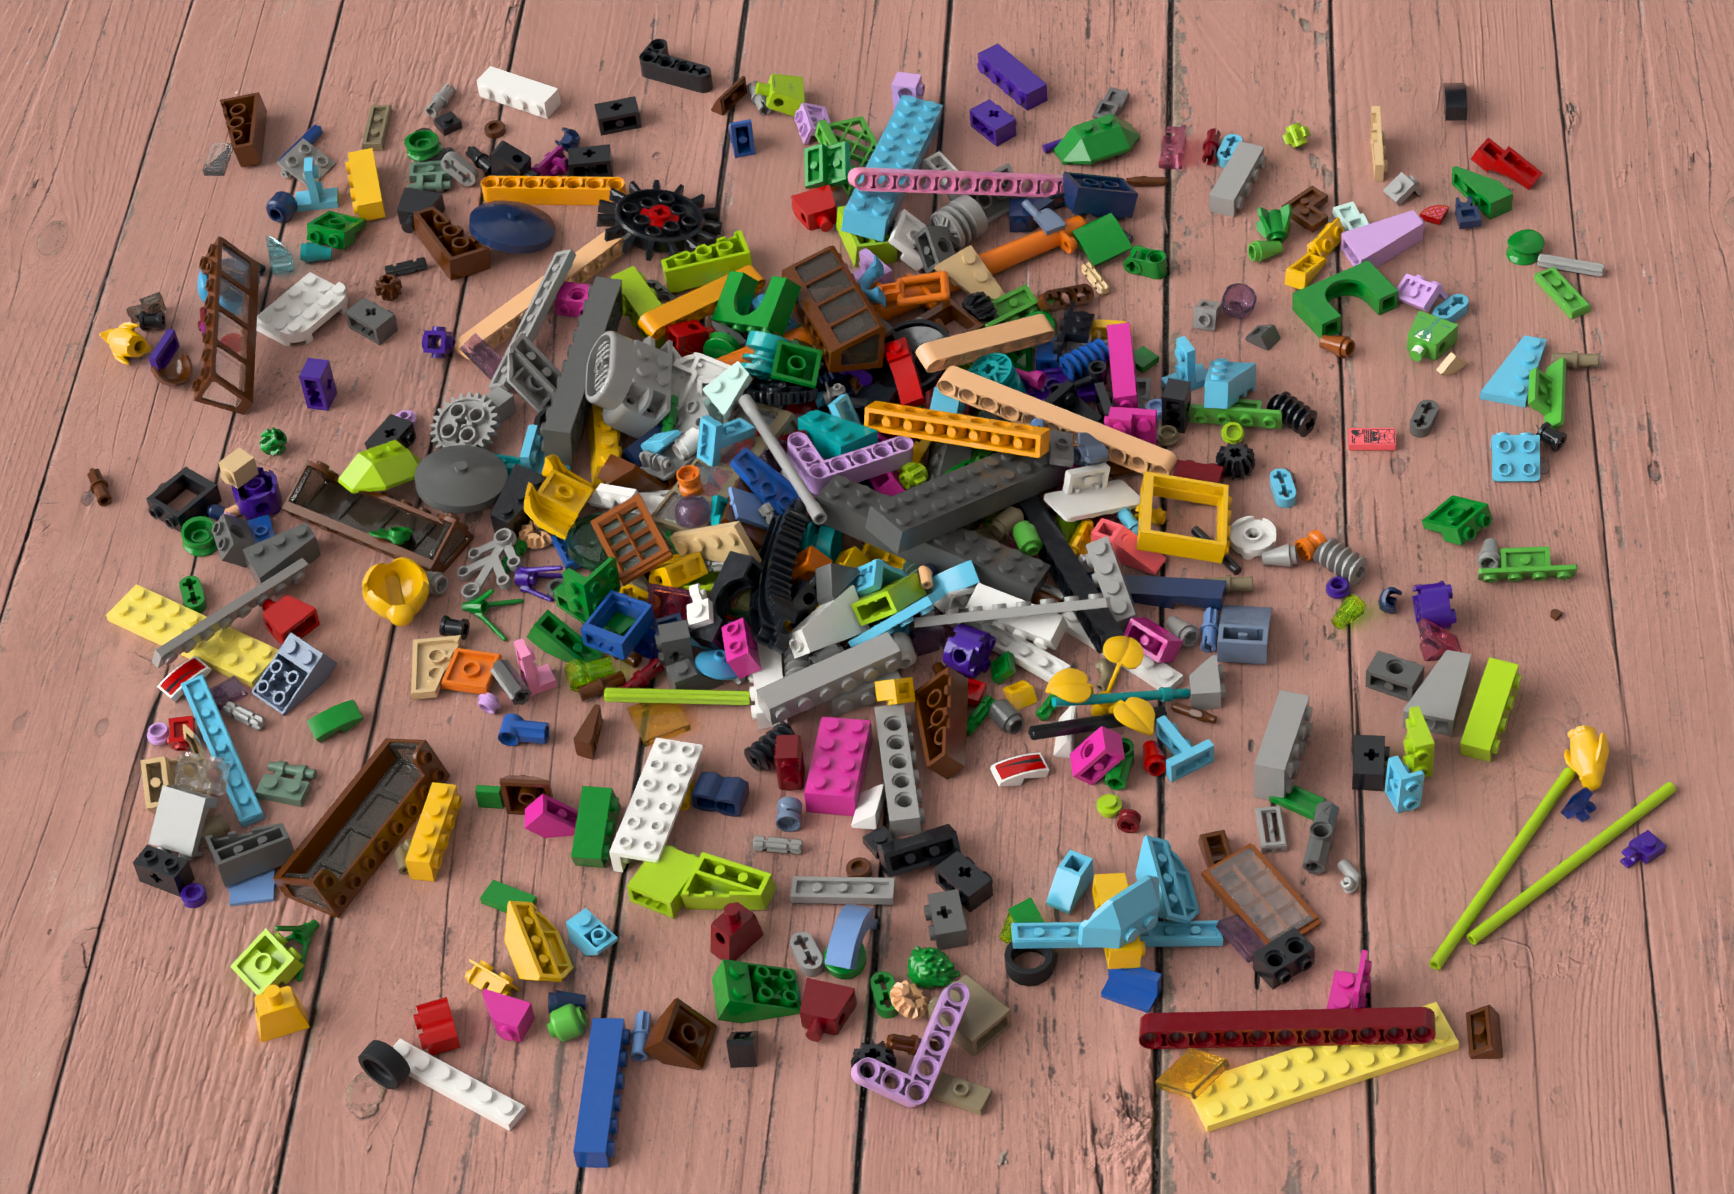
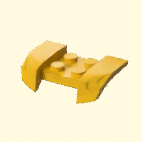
M551 454L545 457L542 475L547 478L539 490L536 491L533 484L528 482L524 499V511L538 527L565 540L579 514L596 491L597 486H592L590 482L568 470L561 462L559 456Z

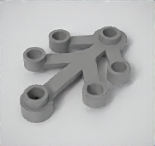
M499 529L494 534L493 541L470 549L468 557L472 564L458 568L457 575L464 582L470 580L474 572L482 569L475 582L467 583L461 590L466 602L482 596L481 589L493 569L497 576L496 583L499 588L507 590L511 587L512 581L509 575L505 573L500 557L505 551L508 557L507 565L512 572H516L521 566L523 567V563L514 551L513 546L517 541V537L510 529ZM493 551L491 555L484 558L483 554Z

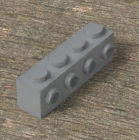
M1106 536L1086 544L1088 554L1085 555V559L1089 568H1094L1095 573L1091 575L1096 588H1101L1103 598L1110 597L1111 607L1108 608L1124 634L1130 619L1139 618L1116 551L1109 537Z

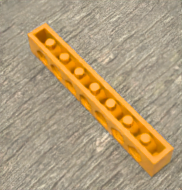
M874 401L865 407L864 426L878 430L881 433L1040 458L1049 451L1050 428L881 401Z

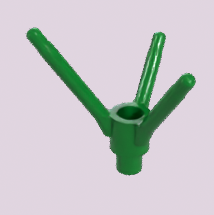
M490 589L481 597L462 603L463 611L475 614L503 641H507V637L485 614L490 607L523 603V600L511 599L487 602L485 599L494 593V589Z
M313 919L309 923H303L298 926H276V931H293L291 935L285 937L288 942L295 940L303 944L301 952L303 957L300 961L305 967L308 946L314 931L319 928V923ZM304 967L297 973L296 980L298 982L302 980Z

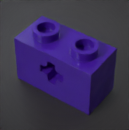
M990 99L970 109L971 127L996 147L1017 136L1016 119Z
M308 358L299 375L307 408L328 411L337 394L329 360Z

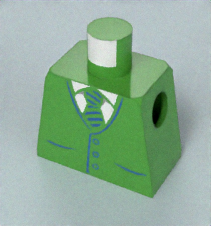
M1419 310L1408 332L1407 350L1409 351L1410 358L1417 362L1421 361L1423 357L1433 361L1438 360L1457 342L1458 324Z

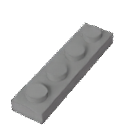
M793 876L790 899L791 903L894 905L895 878Z

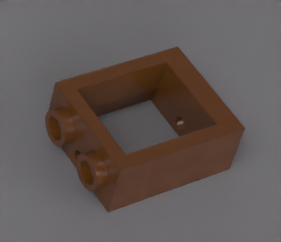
M951 298L918 316L933 322L935 319L940 318L944 325L955 320L966 329L962 333L984 328L983 323Z

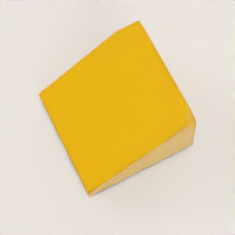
M1025 680L1002 689L1009 702L1017 710L1037 702L1033 685Z

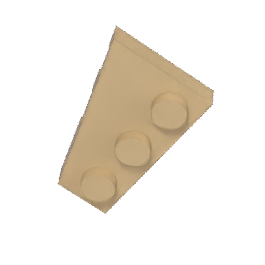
M1371 106L1370 142L1374 180L1378 182L1383 181L1384 172H1388V161L1384 159L1386 158V145H1383L1385 144V133L1381 127L1380 106Z
M971 245L934 267L937 272H948L950 282L955 286L958 285L968 295L983 291L986 296H990L991 301L1005 295Z
M461 635L413 640L411 681L413 700L437 698L441 689V681L453 653L462 643Z

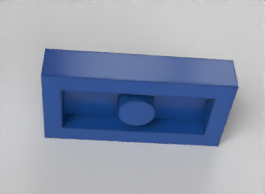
M1142 967L1108 969L1109 978L1101 991V997L1145 1013H1150L1162 990L1161 974Z

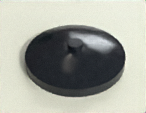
M915 319L896 324L893 328L899 338L906 337L912 349L923 393L937 385L946 369L928 373L917 357L916 350L924 343L950 336L941 325L930 320ZM887 356L883 358V367L868 370L872 375V385L896 387Z

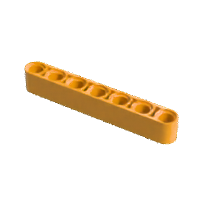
M487 176L481 180L483 197L486 203L505 200L529 205L599 206L600 199L612 202L609 200L610 189L612 188L627 195L625 181L620 177Z
M752 265L736 270V272H744L759 281L755 293L759 292L766 284V280ZM728 274L646 312L638 320V326L648 336L658 340L666 336V326L693 319L698 321L713 314Z

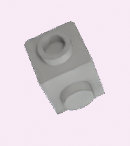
M1402 172L1383 190L1398 206L1413 192L1419 196L1422 194L1418 188L1420 183L1412 175L1407 177Z

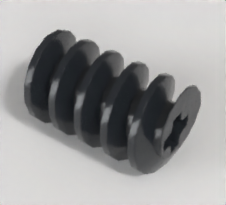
M1285 391L1282 394L1274 395L1267 404V409L1281 410L1283 424L1293 429L1301 437H1306L1313 430L1318 415L1317 411L1311 410L1308 405L1304 406L1302 401H1298L1297 397L1291 396L1289 392Z
M781 721L780 724L773 727V730L767 731L766 735L753 742L751 747L744 749V755L748 763L755 770L759 771L760 768L768 771L770 770L769 763L775 765L776 736L796 735L786 722Z

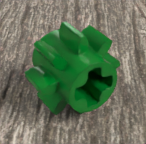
M274 427L270 430L267 428L260 434L262 439L259 441V445L265 454L275 456L276 454L280 455L286 450L284 445L287 443V437L282 430L275 429Z

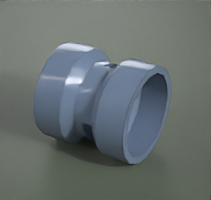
M794 797L781 798L777 803L776 826L785 832L797 831L801 826L802 802Z

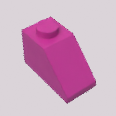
M542 794L525 808V829L544 838L573 836L575 834L578 810Z
M484 989L482 992L484 1003L497 1035L504 1040H513L521 1043L535 1019L532 1004Z

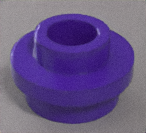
M1333 577L1326 585V593L1331 598L1342 599L1349 595L1350 585L1343 577Z

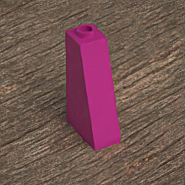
M1130 323L1107 325L1114 404L1116 407L1139 408L1135 354Z

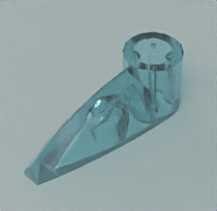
M265 235L272 274L279 275L294 272L291 253L278 240Z

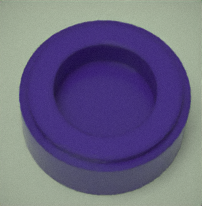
M200 883L186 885L180 894L183 904L188 908H198L207 900L206 889Z

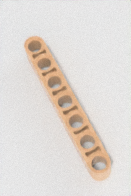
M1037 314L924 343L918 347L916 355L926 371L933 373L947 369L949 366H960L975 362L980 357L990 353L1006 354L1045 344L1055 337L1056 332L1044 314Z

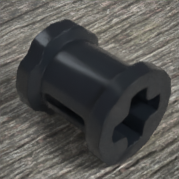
M141 311L139 315L141 330L146 331L147 328L164 330L166 327L164 311H158V313Z
M1545 422L1536 434L1540 435V441L1550 445L1555 452L1559 451L1567 440V434L1558 432L1551 427L1549 422Z
M444 615L440 622L439 633L442 636L461 635V639L465 640L469 633L470 622L468 619L457 620Z

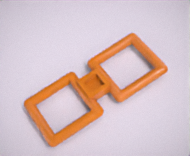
M946 271L901 277L896 282L887 284L876 281L869 288L874 289L878 286L882 293H884L886 302L897 301V305L900 308L950 299L949 275ZM940 281V293L905 298V286ZM843 288L831 289L830 296L842 291ZM839 298L830 302V315L833 318L844 317L856 311L854 306L839 308ZM870 303L873 304L875 312L881 311L884 308L882 304Z

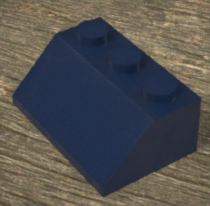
M1073 172L1063 173L1065 204L1073 214L1082 216L1084 213L1101 218L1112 213L1119 220L1124 219V217L1132 218L1138 193L1124 178Z

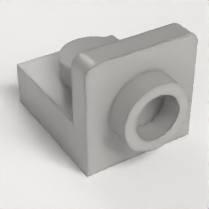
M1200 299L1194 307L1193 328L1214 331L1216 329L1217 316L1222 310V302Z

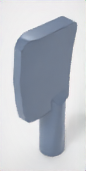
M1029 200L1022 202V206L1033 216V219L1038 223L1045 235L1063 230L1066 227L1064 220L1053 210L1046 208L1039 211Z

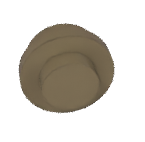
M1162 426L1157 432V442L1162 446H1173L1179 441V432L1174 426Z

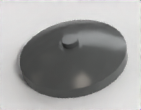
M454 445L438 449L420 461L415 471V488L420 498L435 509L449 513H472L486 509L497 502L508 479V473L504 462L494 453L476 446Z

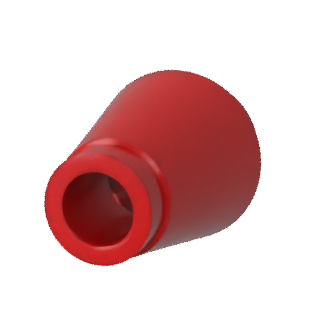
M1146 741L1143 744L1144 770L1152 776L1163 774L1166 771L1167 758L1156 741Z

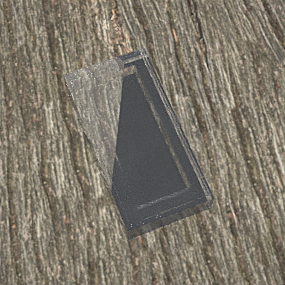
M212 143L203 168L204 176H225L233 153L231 143Z

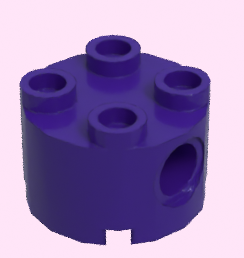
M257 467L259 474L239 489L232 485L236 505L246 520L265 515H274L281 511L282 495L277 477L273 471L269 469L264 471L263 467Z
M1440 581L1434 584L1413 585L1412 591H1417V595L1412 596L1415 619L1417 624L1422 623V627L1418 629L1419 632L1428 633L1436 629H1451V625L1457 622L1455 609L1450 607L1449 599H1453L1451 584L1445 585L1444 581Z
M960 623L953 630L957 632L954 638L949 636L946 642L943 663L947 664L945 668L949 666L966 677L976 678L981 672L986 673L991 665L989 657L991 650L996 645L997 639L986 631L966 623Z

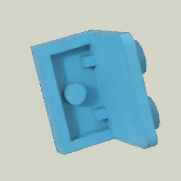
M1505 432L1492 435L1490 450H1492L1493 481H1539L1540 435H1534V433L1529 432L1520 433L1519 435H1510V433Z

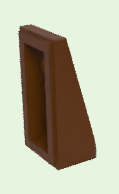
M598 704L593 706L574 737L577 755L588 759H593L595 756L603 723L601 708Z
M1225 830L1199 835L1198 843L1207 868L1213 866L1214 862L1221 861L1232 854ZM1220 844V847L1218 848H1209V846ZM1223 852V855L1212 857L1211 855ZM1232 870L1217 880L1224 881L1238 878V876Z

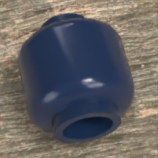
M284 191L276 192L266 205L268 216L273 221L280 223L287 222L298 208L296 199L290 193Z

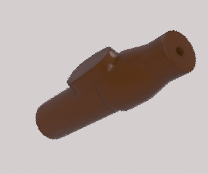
M1137 176L1126 178L1127 183L1134 186H1165L1169 182L1165 177Z
M1180 703L1171 704V709L1175 713L1202 722L1215 724L1217 721V716L1207 711Z

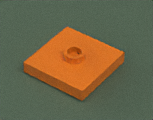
M456 648L441 681L442 689L486 695V693H489L495 679L490 670L493 667V663L499 659L503 660L502 655Z

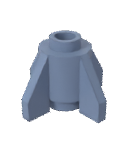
M1087 432L1078 433L1077 444L1079 446L1073 449L1074 464L1085 467L1106 463L1109 459V452L1105 445Z

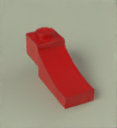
M1489 137L1471 157V160L1486 172L1490 170L1505 175L1521 184L1527 190L1543 174L1510 146L1504 150Z
M906 337L884 344L901 405L917 407L925 404L919 372Z

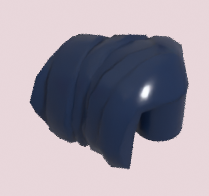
M563 127L564 136L560 142L555 140V143L558 146H562L566 152H568L569 148H578L580 145L579 134L574 129Z
M1389 587L1384 589L1379 596V609L1383 612L1394 614L1396 613L1395 605L1397 598L1390 595L1396 594L1401 596L1402 591L1395 587Z

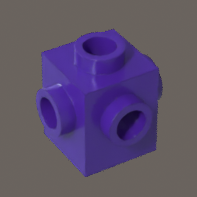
M432 326V331L424 330L422 337L423 353H432L431 358H445V354H452L455 345L453 332L446 331V327Z

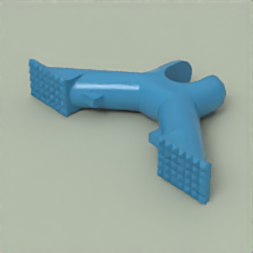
M875 255L874 261L857 283H860L863 293H866L870 303L882 304L883 307H886V297L878 286L874 289H869L877 278L884 275V266ZM847 294L841 296L843 307L853 306Z

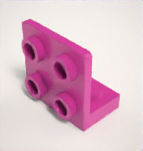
M1362 950L1357 974L1335 970L1327 1009L1366 1008V993L1370 991L1372 961L1367 960V950Z

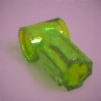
M610 656L586 663L576 659L569 661L564 667L569 686L575 692H578V686L595 681L598 676L603 678L615 673Z

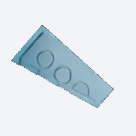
M1524 335L1481 390L1480 399L1526 407L1529 392V371L1535 367L1539 369L1547 339Z
M942 587L935 590L928 596L923 597L904 610L899 611L885 621L848 641L850 647L852 648L886 632L891 634L895 632L893 627L900 623L904 627L914 621L913 615L920 612L923 616L935 609L932 604L946 596Z

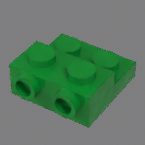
M327 211L307 223V240L318 245L327 244L332 248L346 249L355 242V234L366 227V219Z
M1452 495L1422 520L1424 529L1442 533L1444 541L1463 545L1468 541L1474 540L1477 532L1483 528H1488L1493 519L1487 503Z

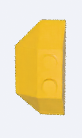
M509 901L507 905L505 943L519 979L561 982L572 971L573 966L558 929L543 914L536 910L537 907L532 902Z

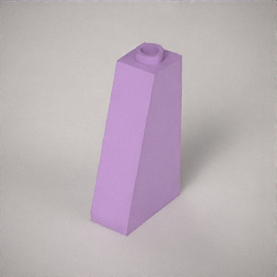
M1412 210L1343 232L1341 234V250L1353 266L1369 260L1377 268L1423 240L1424 220Z

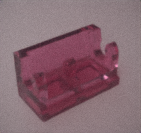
M1182 125V127L1169 126L1165 128V132H1172L1175 135L1163 136L1159 168L1182 170L1187 143L1186 125Z

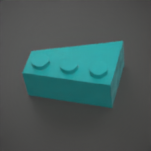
M819 410L810 411L798 417V430H806L808 438L820 456L825 460L878 443V430Z

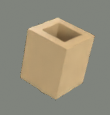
M240 447L218 462L222 480L226 484L230 483L237 489L259 474L254 457Z

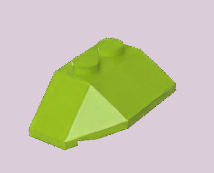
M389 441L359 452L338 478V482L351 493L387 490L415 480V471L421 459L398 441Z

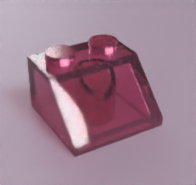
M652 583L648 585L649 604L653 607L655 619L680 612L682 621L687 620V605L693 603L688 589Z

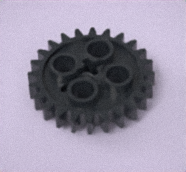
M773 380L771 382L749 384L743 391V395H751L755 403H767L769 406H787V404H803L816 400L817 386L814 389L782 380Z

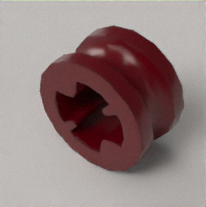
M1132 809L1121 810L1117 820L1118 829L1125 833L1137 832L1140 827L1141 815Z

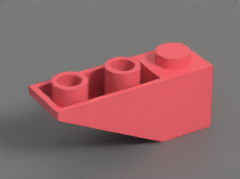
M1101 518L1091 532V542L1106 536L1109 537L1121 564L1157 575L1167 560L1160 553L1136 550L1137 535L1124 525Z

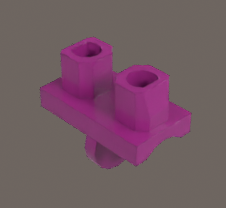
M557 146L552 152H548L539 164H535L531 170L540 173V176L565 174L568 171V159L564 155L563 147Z

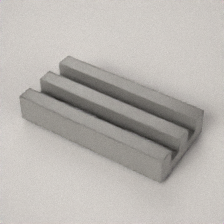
M1281 806L1255 808L1261 853H1267V850L1270 849L1272 853L1277 852V849H1282V852L1287 851ZM1271 813H1276L1280 836L1279 842L1275 840ZM1262 814H1266L1270 842L1267 843Z

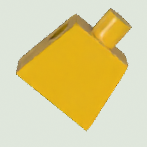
M269 985L265 988L264 993L254 997L255 1017L261 1042L310 1028L305 1007L291 986L279 988L277 985Z

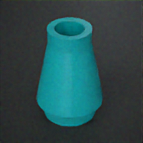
M311 242L301 243V261L309 263L331 260L332 247H325Z

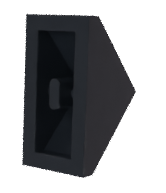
M758 1031L731 1032L726 1040L730 1067H757Z

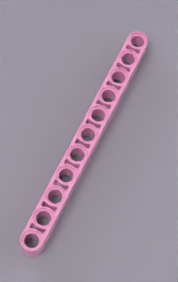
M865 167L853 168L848 174L849 183L861 191L1049 197L1050 195L1064 193L1063 175ZM863 174V181L857 184V178ZM884 175V182L878 185L879 177ZM905 176V182L899 185V179ZM926 177L925 184L920 186L921 178ZM946 177L947 182L944 186L941 187L940 182L943 178ZM967 178V184L961 187V181ZM988 179L987 185L981 188L983 180ZM1008 179V185L1002 189V183ZM1028 180V186L1022 189L1023 183ZM1048 181V187L1043 190V184Z

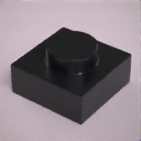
M452 111L433 119L434 126L444 136L462 128L461 121Z
M884 825L862 837L863 844L876 859H879L876 845L896 840Z

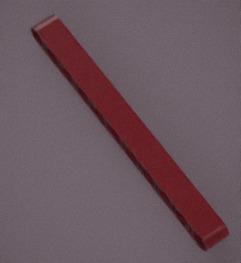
M1428 1007L1148 1013L1140 1018L1139 1043L1146 1049L1424 1044L1433 1041L1436 1035L1435 1013Z

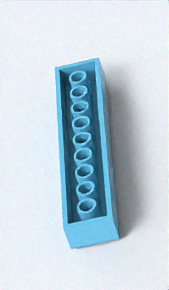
M902 94L865 168L919 169L940 126L943 105ZM863 174L861 175L857 184H860L863 181ZM884 175L879 177L878 185L884 182ZM905 176L899 179V185L905 182ZM855 188L844 209L841 231L883 242L907 192L861 191Z

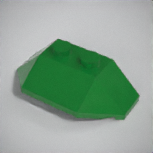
M1108 114L1072 126L1054 148V153L1063 165H1069L1070 163L1077 165L1093 164L1129 152L1136 142L1140 140V135L1131 123L1113 114Z

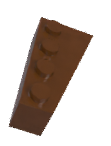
M260 93L221 99L220 103L223 108L232 148L240 166L246 167L261 164L267 109Z
M432 206L413 212L415 234L450 281L490 269L489 248L478 244V240L473 236L469 237L466 235L463 228L459 225H453L451 219Z

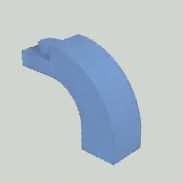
M850 903L842 908L831 933L825 964L856 970L863 938L869 929L876 930L878 919L872 918L874 908Z

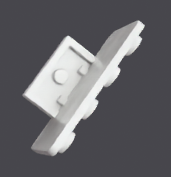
M1106 463L1066 470L1062 491L1044 494V501L1065 521L1075 522L1076 520L1095 518L1105 514H1114L1120 512L1123 508L1134 510L1140 503V496L1123 480L1108 481L1110 466Z

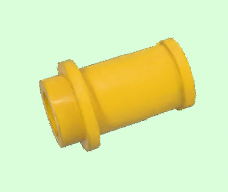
M1160 507L1158 509L1152 508L1151 523H1154L1155 526L1163 525L1166 520V511H1163ZM1135 513L1136 520L1139 519V513Z

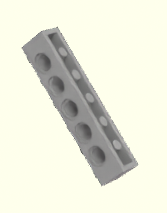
M904 703L874 707L891 834L893 837L920 834L921 823H925L924 808H918V804L923 802L921 788L916 789L915 784H920L918 769L913 770V765H917L915 750L910 751V746H914L913 731L908 732L907 728L912 727L910 713H905Z

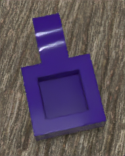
M1647 830L1629 842L1628 847L1622 851L1625 857L1620 862L1626 868L1632 867L1639 860L1648 864L1665 853L1667 845Z

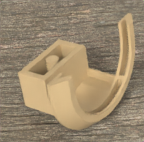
M182 724L184 739L191 747L192 756L174 759L162 756L140 760L146 809L152 813H156L163 785H176L210 796L209 776L201 742L198 736L185 724Z

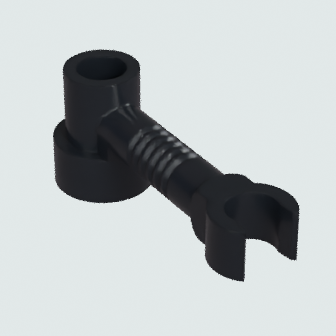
M1101 360L1091 362L1088 366V376L1072 381L1075 389L1103 382L1106 385L1108 373L1106 363ZM1063 383L1052 384L1049 387L1050 393L1052 394Z

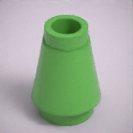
M1253 241V243L1248 245V255L1251 261L1261 262L1282 253L1280 241Z

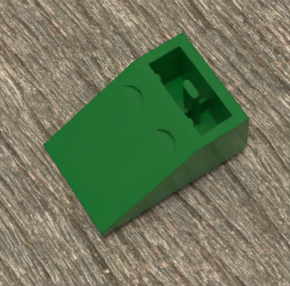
M723 959L712 977L718 1020L748 1023L800 1014L801 999L795 969Z

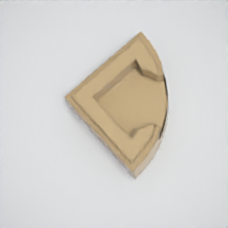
M1451 352L1437 368V371L1442 375H1452L1461 370L1467 362Z

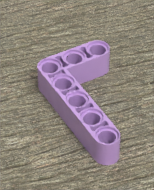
M795 432L788 437L787 456L810 492L818 495L836 474L858 483L900 469L906 463L912 462L914 442L910 437L898 436L823 460L808 436L801 432Z
M955 982L942 991L908 1074L876 1059L867 1057L858 1061L852 1067L851 1077L854 1082L909 1108H914L924 1103L930 1095L968 1003L970 992L967 986L963 983ZM951 990L959 993L960 1002H954L950 998ZM941 1014L948 1016L950 1019L949 1027L941 1024ZM930 1039H936L940 1043L939 1051L931 1049ZM920 1063L928 1065L930 1068L929 1076H925L920 1072ZM861 1065H866L870 1068V1078L862 1076L860 1073ZM886 1076L894 1079L896 1084L894 1089L886 1087L884 1082ZM911 1087L919 1091L920 1098L918 1101L910 1097L909 1089Z

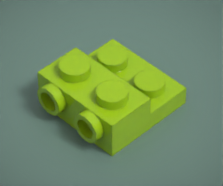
M1410 707L1409 718L1405 719L1407 735H1405L1403 740L1406 755L1402 757L1403 764L1407 765L1410 773L1422 770L1425 774L1424 778L1433 776L1435 743L1420 707Z
M265 928L230 967L256 995L264 993L265 988L269 985H278L281 981L287 985L304 967V964L300 961L303 956L294 947L291 946L288 949L285 946L288 940L278 931L273 934Z

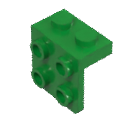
M609 557L587 578L570 568L562 573L568 606L571 610L578 611L588 618L611 590L619 592L621 589L617 561L613 557Z

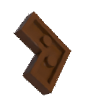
M1313 185L1281 206L1282 208L1290 204L1293 212L1291 219L1312 233L1328 223V215L1318 209L1328 202V195Z

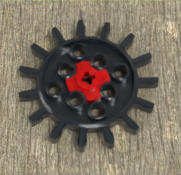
M654 180L652 189L641 190L634 181H631L629 186L630 194L627 195L615 188L610 189L609 200L612 202L599 200L598 212L603 214H597L596 226L610 227L605 230L604 240L606 242L622 238L624 240L623 253L626 254L635 247L646 251V260L651 261L654 253L668 254L670 257L685 250L690 253L695 251L697 246H699L697 243H705L706 246L716 243L715 235H721L722 222L714 221L718 217L719 209L717 207L701 209L704 206L705 195L700 194L689 199L683 195L684 185L680 184L672 192L662 190L659 180Z

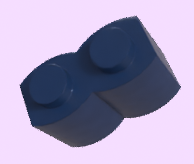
M702 772L691 795L692 805L702 811H717L732 817L741 816L750 794L749 783L740 777H723L715 772Z

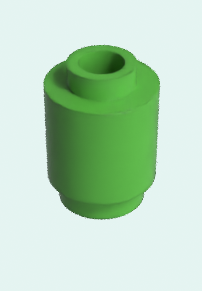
M1021 521L1013 527V538L1019 551L1028 556L1037 555L1042 549L1043 543L1034 525L1030 524L1029 521Z

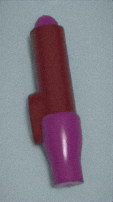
M204 306L200 308V321H198V329L202 332V337L206 331L203 321L207 308Z

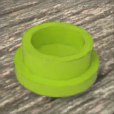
M1237 422L1225 424L1221 431L1223 441L1227 444L1229 442L1232 445L1237 442L1240 443L1245 434L1243 427Z
M1105 794L1097 800V810L1103 817L1113 818L1121 811L1122 801L1116 795Z

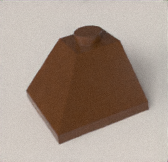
M610 454L597 476L604 484L636 489L638 492L665 490L667 485L637 465L613 454Z
M508 775L500 778V786L507 814L525 815V808L542 794L553 798L549 780L526 775Z
M676 998L651 1028L643 1050L663 1064L701 1070L703 1069L717 1025L679 998Z

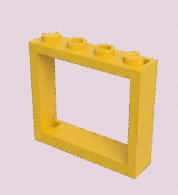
M1145 471L1140 489L1136 550L1222 564L1224 554H1229L1230 541L1227 540L1231 532V525L1227 524L1230 523L1232 513L1231 510H1228L1232 502V497L1228 496L1229 485ZM1153 496L1217 506L1216 540L1151 530Z

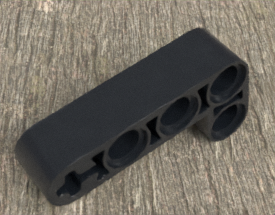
M664 39L652 40L639 56L641 73L645 78L699 93H707L713 89L710 67L669 56L667 41Z

